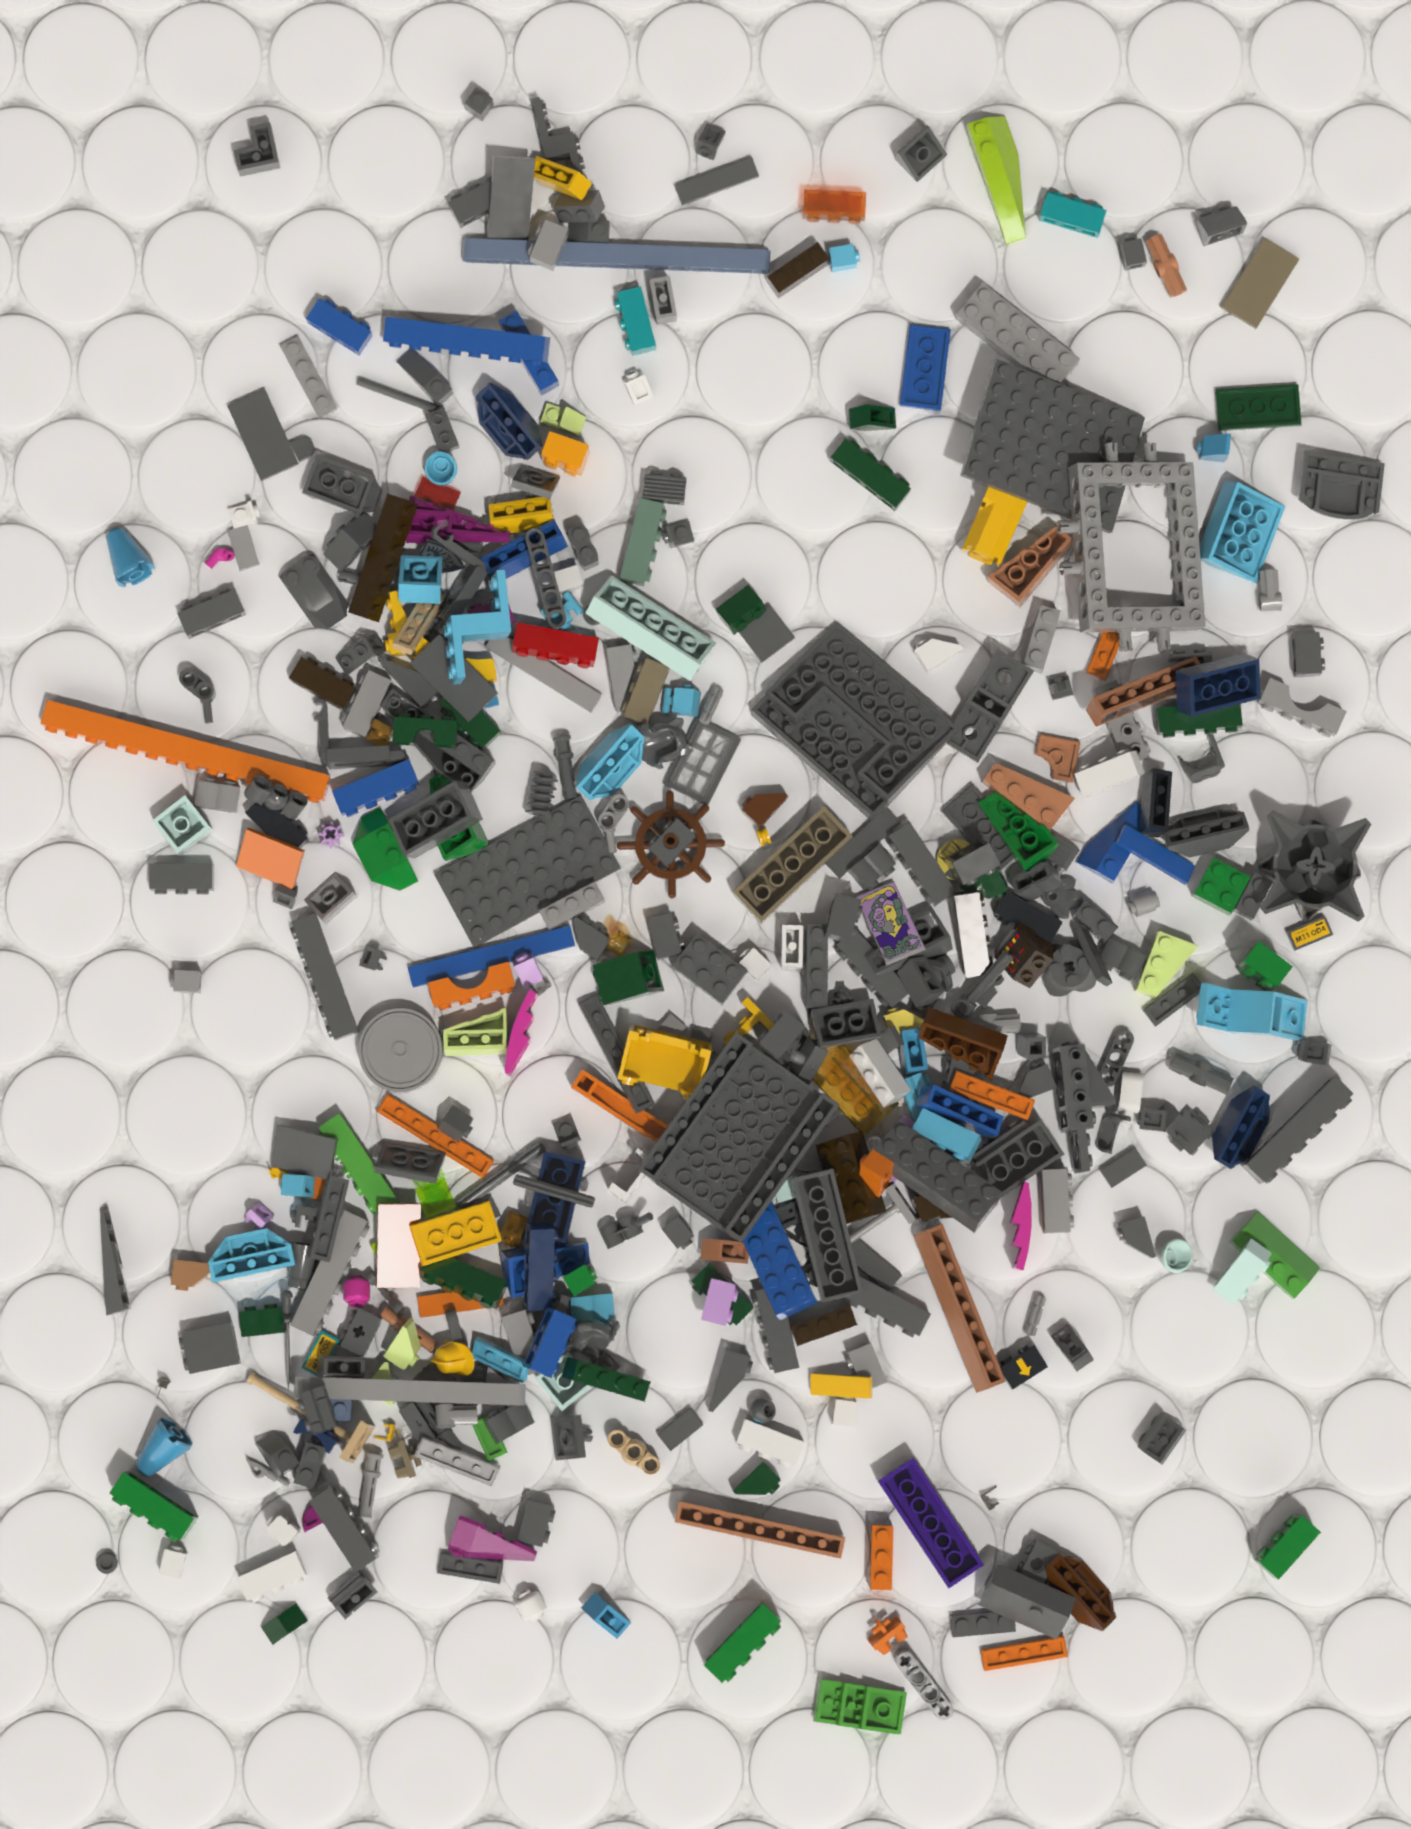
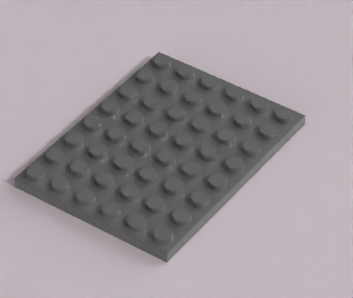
M995 359L960 476L1072 519L1068 467L1076 463H1105L1104 444L1118 443V461L1133 462L1145 417L1002 360ZM1103 486L1099 488L1102 531L1106 533L1113 532L1125 486L1116 488V486Z

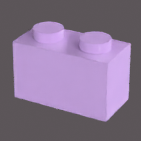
M711 1278L701 1320L726 1326V1322L731 1323L734 1310H730L731 1302H736L739 1290L735 1289L736 1284Z

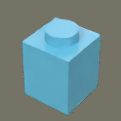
M854 244L829 247L828 253L832 272L856 269L857 262H860L858 249L854 250Z
M282 1174L280 1183L281 1195L313 1198L315 1177Z

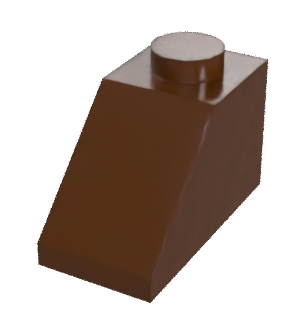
M786 793L756 794L753 798L749 796L742 803L744 807L742 813L761 829L788 799V795Z

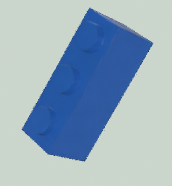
M319 298L306 317L307 323L360 356L373 336L372 331H370L371 327L362 321L356 322L353 320V316L345 310L340 312L335 308L336 305L328 299L323 301Z
M547 1307L522 1366L552 1378L558 1370V1361L561 1355L566 1351V1342L569 1335L575 1330L576 1319Z

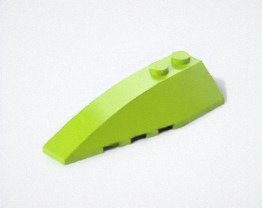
M985 117L967 123L966 131L1005 243L1007 245L1025 239L1019 154L1006 117Z

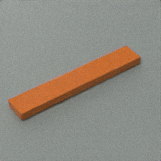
M389 1094L386 1095L376 1111L438 1151L445 1152L446 1156L481 1178H484L494 1160L461 1140L458 1143L438 1130L439 1126Z

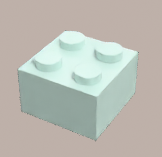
M185 795L152 820L179 856L213 831Z
M569 1351L560 1357L558 1370L552 1378L541 1374L535 1378L561 1411L592 1387L561 1377L567 1357L574 1358Z

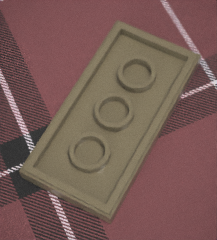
M1264 238L1224 301L1221 309L1256 329L1298 263L1299 258Z

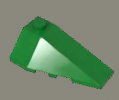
M440 773L429 780L430 793L433 794L452 783V781ZM478 822L439 844L438 848L443 859L448 861L471 855L488 845L489 842L482 826Z

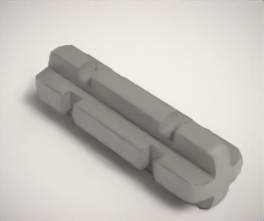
M713 687L703 712L699 717L700 723L709 725L720 701L719 699L723 695L724 691L722 688Z
M1036 1295L1034 1297V1306L1031 1307L1027 1321L1029 1323L1024 1331L1027 1335H1036V1326L1039 1325L1043 1312L1042 1306L1046 1302L1044 1296Z

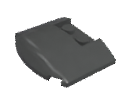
M1304 451L1298 500L1311 510L1336 519H1361L1371 514H1376L1380 509L1385 463Z

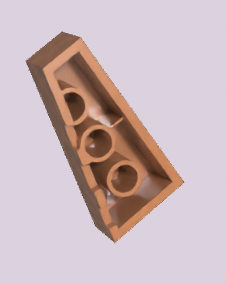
M1055 526L1036 540L1030 547L1021 551L1015 558L1003 564L1000 569L988 575V583L1017 606L1021 607L1072 547L1073 539L1066 533L1058 534L1056 529L1060 528Z
M997 763L982 781L993 792L1003 796L1013 803L1016 808L1030 815L1039 824L1047 827L1049 831L1075 799Z

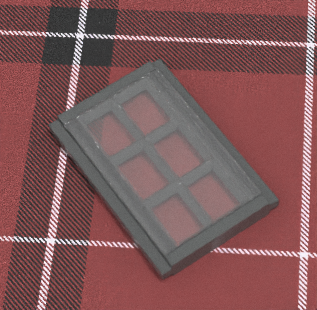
M696 717L686 737V744L692 746L694 751L688 755H679L675 759L663 784L702 804L709 805L741 739L711 723L704 725Z

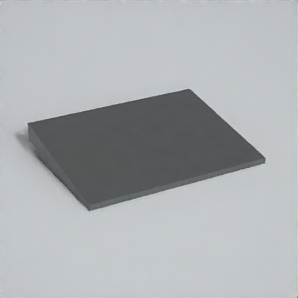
M837 621L765 692V696L751 709L752 717L872 822L884 812L959 730L952 721Z

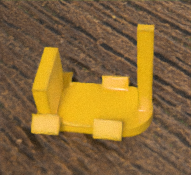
M276 1167L268 1169L270 1175H272L271 1178L275 1179L277 1177L280 1181L282 1180V1174H288V1171L285 1169L284 1171Z
M384 1423L383 1426L390 1428V1432L387 1433L388 1439L374 1436V1438L392 1442L396 1424Z

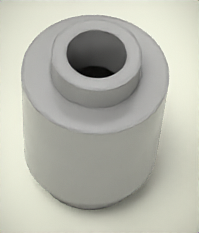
M1147 891L1130 897V902L1127 905L1130 913L1139 917L1156 911V908L1160 907V901L1155 891Z

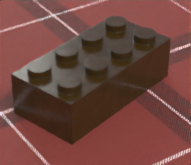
M863 1131L851 1133L816 1145L823 1171L834 1170L846 1224L887 1212L882 1195L877 1197L860 1176L859 1162L865 1154H869Z

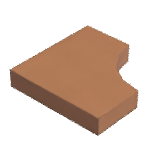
M1039 734L1035 755L1043 758L1049 764L1053 780L1073 783L1080 741Z

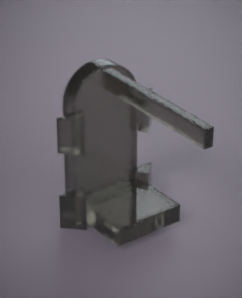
M544 977L545 985L538 987V991L532 985L530 986L538 996L552 986Z
M161 1377L159 1380L157 1379L160 1382L157 1399L161 1388L167 1389L168 1384L171 1382L169 1378Z
M997 1486L981 1494V1499L989 1511L995 1508L999 1502L991 1505L989 1502L990 1498L985 1495L997 1488Z

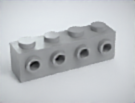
M1117 680L1093 689L1092 694L1095 697L1123 685L1122 683L1118 684ZM1134 712L1105 723L1117 752L1128 749L1129 752L1137 751L1140 762L1149 758L1151 750L1148 742L1142 740L1140 735L1143 733L1138 721H1134L1132 716Z

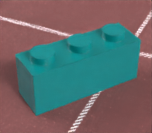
M1047 192L1039 221L1095 238L1099 237L1107 210L1098 204H1085L1079 198L1073 197L1068 199L1059 192Z
M641 286L617 292V299H614L616 310L621 311L622 314L619 322L621 330H626L627 338L624 341L627 351L631 350L632 356L656 350V343Z

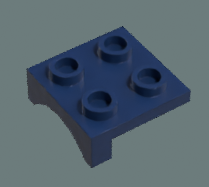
M300 1419L293 1431L295 1434H312L311 1431L307 1432L304 1423L305 1419ZM330 1430L316 1435L312 1434L311 1441L314 1440L315 1436L318 1438L317 1445L322 1441L325 1452L328 1454L331 1453L334 1446L338 1445L340 1441L336 1438L337 1434Z

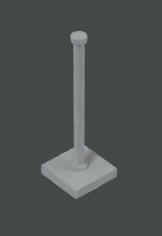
M895 1183L885 1189L893 1200L892 1206L886 1209L887 1212L877 1215L849 1235L851 1243L895 1213H902L909 1224L918 1219ZM811 1261L802 1267L805 1275L812 1266Z

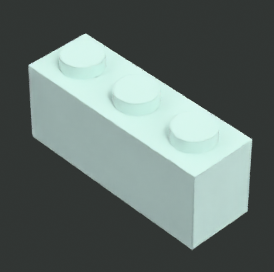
M1250 1239L1218 1279L1213 1291L1232 1304L1238 1298L1242 1300L1249 1291L1247 1287L1249 1285L1253 1287L1259 1279L1258 1273L1260 1271L1264 1273L1271 1262L1268 1260L1272 1253L1253 1239Z

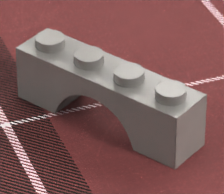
M1272 678L1268 679L1261 694V699L1258 701L1262 705V709L1269 712L1277 711L1281 713L1280 716L1290 721L1295 719L1300 722L1299 725L1307 729L1313 727L1319 730V734L1328 738L1330 736L1334 737L1337 734L1347 712L1329 703L1316 711H1304L1292 702L1289 686Z

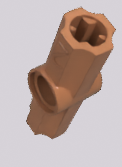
M1157 234L1146 240L1145 243L1152 256L1156 274L1159 278H1162L1170 298L1187 291L1179 273L1178 262L1174 254L1170 253L1163 235Z

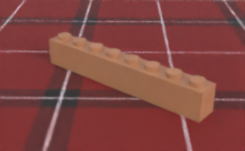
M943 1224L913 1235L976 1393L1006 1382Z
M679 1501L675 1517L676 1523L840 1559L845 1542V1537L683 1501Z

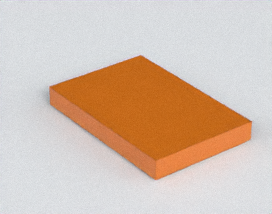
M247 828L236 867L293 889L296 885L305 850L252 828Z

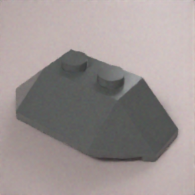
M1215 807L1178 816L1170 823L1168 831L1163 836L1169 850L1190 858L1229 849L1250 828L1244 812Z

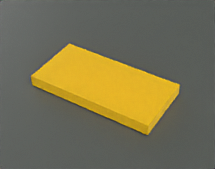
M490 1201L409 1226L422 1266L502 1241Z

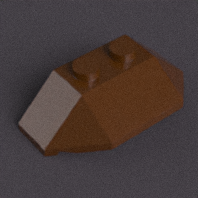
M1059 1553L1046 1566L1049 1586L1076 1598L1071 1615L1077 1622L1104 1631L1117 1618L1114 1612L1111 1592L1082 1559Z

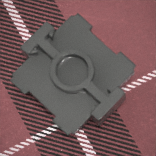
M1186 1108L1181 1113L1182 1117L1166 1133L1173 1138L1170 1143L1180 1152L1184 1149L1189 1155L1193 1156L1198 1151L1197 1148L1206 1139L1209 1140L1212 1137L1214 1131L1207 1125L1210 1121L1200 1111L1196 1114L1190 1108Z

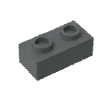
M443 407L425 414L438 450L448 453L459 449L458 441L445 408Z

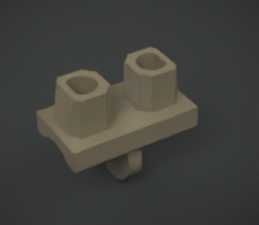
M405 1440L399 1441L397 1445L388 1449L391 1460L402 1456L404 1465L394 1468L397 1478L415 1477L416 1473L411 1460L414 1459L416 1467L422 1465L420 1458L414 1456L417 1447L416 1445L410 1447L412 1453L410 1456Z

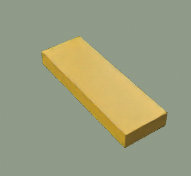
M811 1373V1395L870 1399L872 1398V1376Z

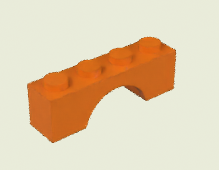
M510 962L490 966L485 980L479 986L471 989H463L454 985L448 977L428 982L434 1008H439V1011L452 1008L451 1004L458 1002L460 1005L472 1003L471 999L478 997L480 1000L492 998L493 993L500 992V995L512 993V989L516 988Z

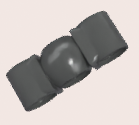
M256 775L244 791V795L249 801L259 805L264 803L270 810H280V814H284L290 819H296L308 803L304 794L294 792L291 789L288 792L284 786L280 784L272 785L271 780H267L260 775Z

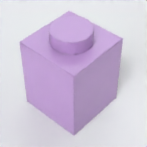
M525 952L516 956L515 960H513V965L524 988L543 980L541 970L532 952L529 954Z

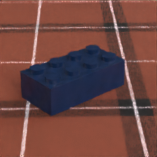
M1243 653L1176 670L1177 711L1192 717L1261 699L1259 659Z
M544 1151L538 1180L579 1192L586 1161ZM535 1191L527 1224L551 1223L558 1233L557 1242L567 1244L576 1203Z

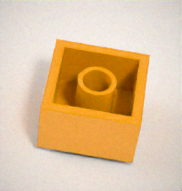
M549 431L541 453L542 462L550 469L556 470L560 468L565 470L564 473L573 477H576V475L582 476L590 454L589 445Z

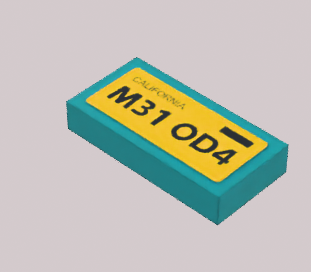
M321 1330L301 1368L317 1376L318 1356H332L340 1342L339 1339Z

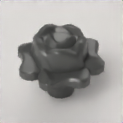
M839 987L834 992L835 998L832 1000L833 1005L851 1003L854 1000L853 995L847 988Z

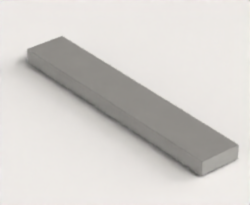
M510 637L488 641L485 648L592 713L602 697V694L548 661L538 660L535 656L530 655L527 657L517 656L514 652H511L513 639Z

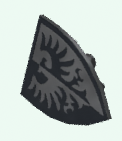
M429 539L426 540L418 555L443 557L442 573L454 572L465 568L461 559L438 542Z

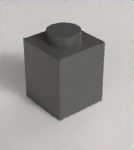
M475 87L465 101L464 106L466 111L483 121L494 106L492 97Z
M1129 237L1124 239L1119 248L1125 271L1145 267L1147 259L1142 238Z
M1038 1032L1018 1033L1017 1054L1025 1059L1046 1058V1037Z
M452 1105L442 1119L438 1130L459 1143L463 1136L467 1138L473 1130V1127L470 1125L474 1118Z
M679 1216L662 1228V1231L677 1249L681 1247L684 1250L693 1243L691 1238L694 1235Z

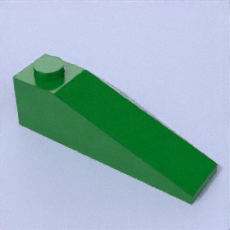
M997 792L978 802V805L1023 872L1030 871L1035 865L1045 862L1058 847V842L1047 827L1036 822L1030 815L1016 808L1013 803Z

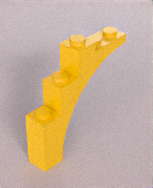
M398 591L389 592L390 598L386 600L388 611L392 610L393 618L390 619L391 630H396V633L388 634L389 640H385L387 653L391 652L393 658L409 654L392 648L393 641L408 619L401 602H399ZM422 637L413 654L418 656L430 643ZM464 658L488 683L497 682L494 659L476 660Z

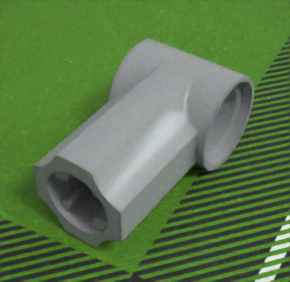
M1268 569L1260 571V612L1282 610L1278 570Z
M439 1404L435 1406L436 1428L446 1429L453 1428L455 1425H477V1405L454 1406L453 1404Z

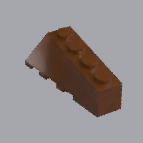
M931 1007L927 1009L918 1038L938 1050L949 1052L953 1059L957 1061L960 1059L969 1064V1068L975 1072L979 1070L986 1074L985 1077L989 1080L993 1078L1008 1037L1006 1034Z

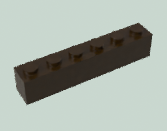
M387 493L348 613L379 623L416 513L417 503Z

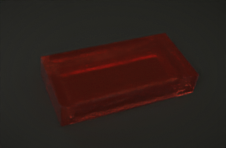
M422 477L415 493V497L453 511L461 495V492L445 485H436L425 477Z

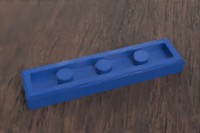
M1128 825L1122 827L1115 843L1184 885L1188 884L1195 865Z

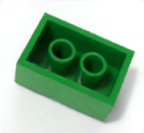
M1260 941L1249 949L1237 965L1240 969L1239 973L1247 979L1250 977L1257 982L1255 985L1263 991H1272L1277 988L1293 967Z
M1291 1514L1283 1523L1286 1526L1282 1531L1277 1530L1270 1537L1272 1542L1267 1547L1263 1546L1256 1553L1257 1559L1255 1562L1277 1580L1284 1575L1321 1533L1303 1515L1296 1514L1293 1516Z

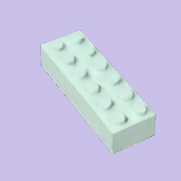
M612 575L593 597L586 611V614L689 681L692 680L706 662L716 644L713 640Z

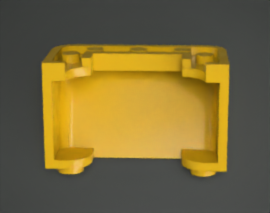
M631 1025L617 1079L622 1080L621 1083L626 1085H634V1083L641 1081L680 1091L684 1099L688 1100L706 1074L713 1045L705 1041L641 1025Z

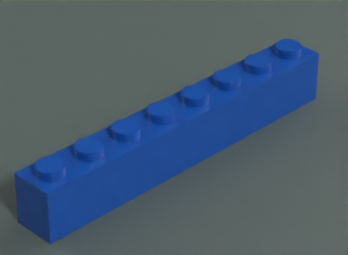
M386 317L383 342H389V347L401 348L402 344L409 345V349L421 351L422 347H428L429 352L441 353V349L449 350L448 354L461 356V352H468V357L481 358V354L489 355L488 359L501 361V357H508V362L521 363V359L529 360L528 364L541 366V362H548L550 337Z

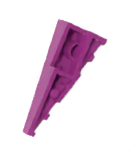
M410 496L409 501L417 503L418 506L406 543H425L427 539L435 541L431 537V529L436 524L440 525L437 535L445 540L447 535L452 534L454 535L453 542L455 543L509 542L510 531L508 530L506 532L498 530L491 524L479 523L475 518L448 508L444 510L434 506L431 502L419 501L415 496Z

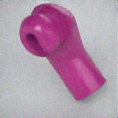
M216 548L204 563L212 569L218 561H232L235 554L230 548Z

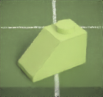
M412 1318L404 1324L383 1356L403 1371L409 1365L413 1367L420 1357L417 1353L421 1345Z

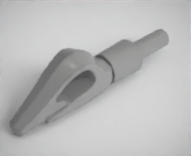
M246 1457L254 1477L262 1478L267 1476V1478L274 1482L278 1481L287 1487L289 1486L290 1482L282 1477L277 1479L272 1470ZM253 1467H257L261 1473L256 1474Z

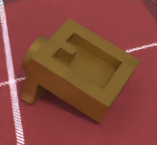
M374 719L371 724L372 729L366 739L376 746H387L393 736V729Z
M509 1211L500 1233L501 1242L504 1245L519 1247L528 1217Z

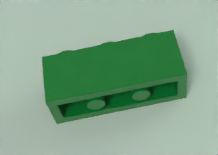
M585 1264L563 1277L575 1297L597 1284L595 1279L598 1278L591 1266L587 1268Z

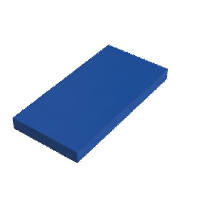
M910 324L900 407L941 411L951 329Z

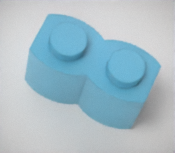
M613 1293L570 1298L572 1317L576 1321L584 1318H593L605 1324H611V1319H615Z

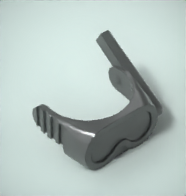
M1213 734L1208 737L1214 758L1208 766L1198 769L1191 768L1184 763L1182 758L1179 759L1182 769L1192 783H1199L1205 779L1215 777L1225 767Z
M1109 1113L1102 1120L1095 1142L1098 1150L1112 1154L1119 1124L1121 1121L1130 1122V1116Z

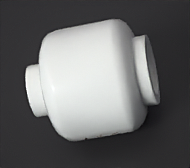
M527 1589L518 1594L519 1599L515 1602V1607L523 1620H529L531 1623L545 1615L546 1604L539 1592H530Z

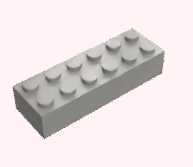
M983 282L956 315L958 322L1014 366L1062 384L1080 361L1078 356Z

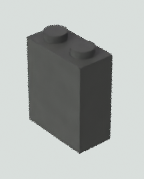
M233 1322L181 1332L182 1337H179V1344L181 1350H185L186 1358H183L185 1371L189 1370V1374L241 1364Z

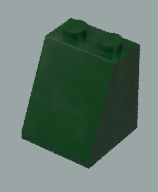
M638 951L593 965V977L598 984V996L603 1005H613L664 991L654 951Z

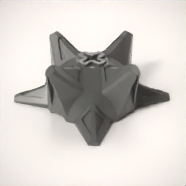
M1274 810L1271 811L1267 818L1278 848L1274 854L1259 863L1258 869L1274 878L1275 881L1260 909L1267 914L1296 903L1304 922H1309L1326 906L1332 907L1357 922L1365 917L1353 885L1355 880L1361 878L1356 851L1369 830L1371 823L1366 818L1334 829L1317 820H1310L1307 825L1301 826Z

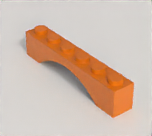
M583 1069L571 1086V1089L655 1143H657L669 1126L645 1110L635 1114L628 1099Z

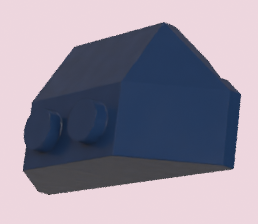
M488 383L476 395L479 424L505 456L529 460L543 447L539 426L513 394L492 383Z
M1253 1085L1231 1099L1212 1135L1214 1160L1232 1169L1251 1157L1269 1122L1270 1095Z

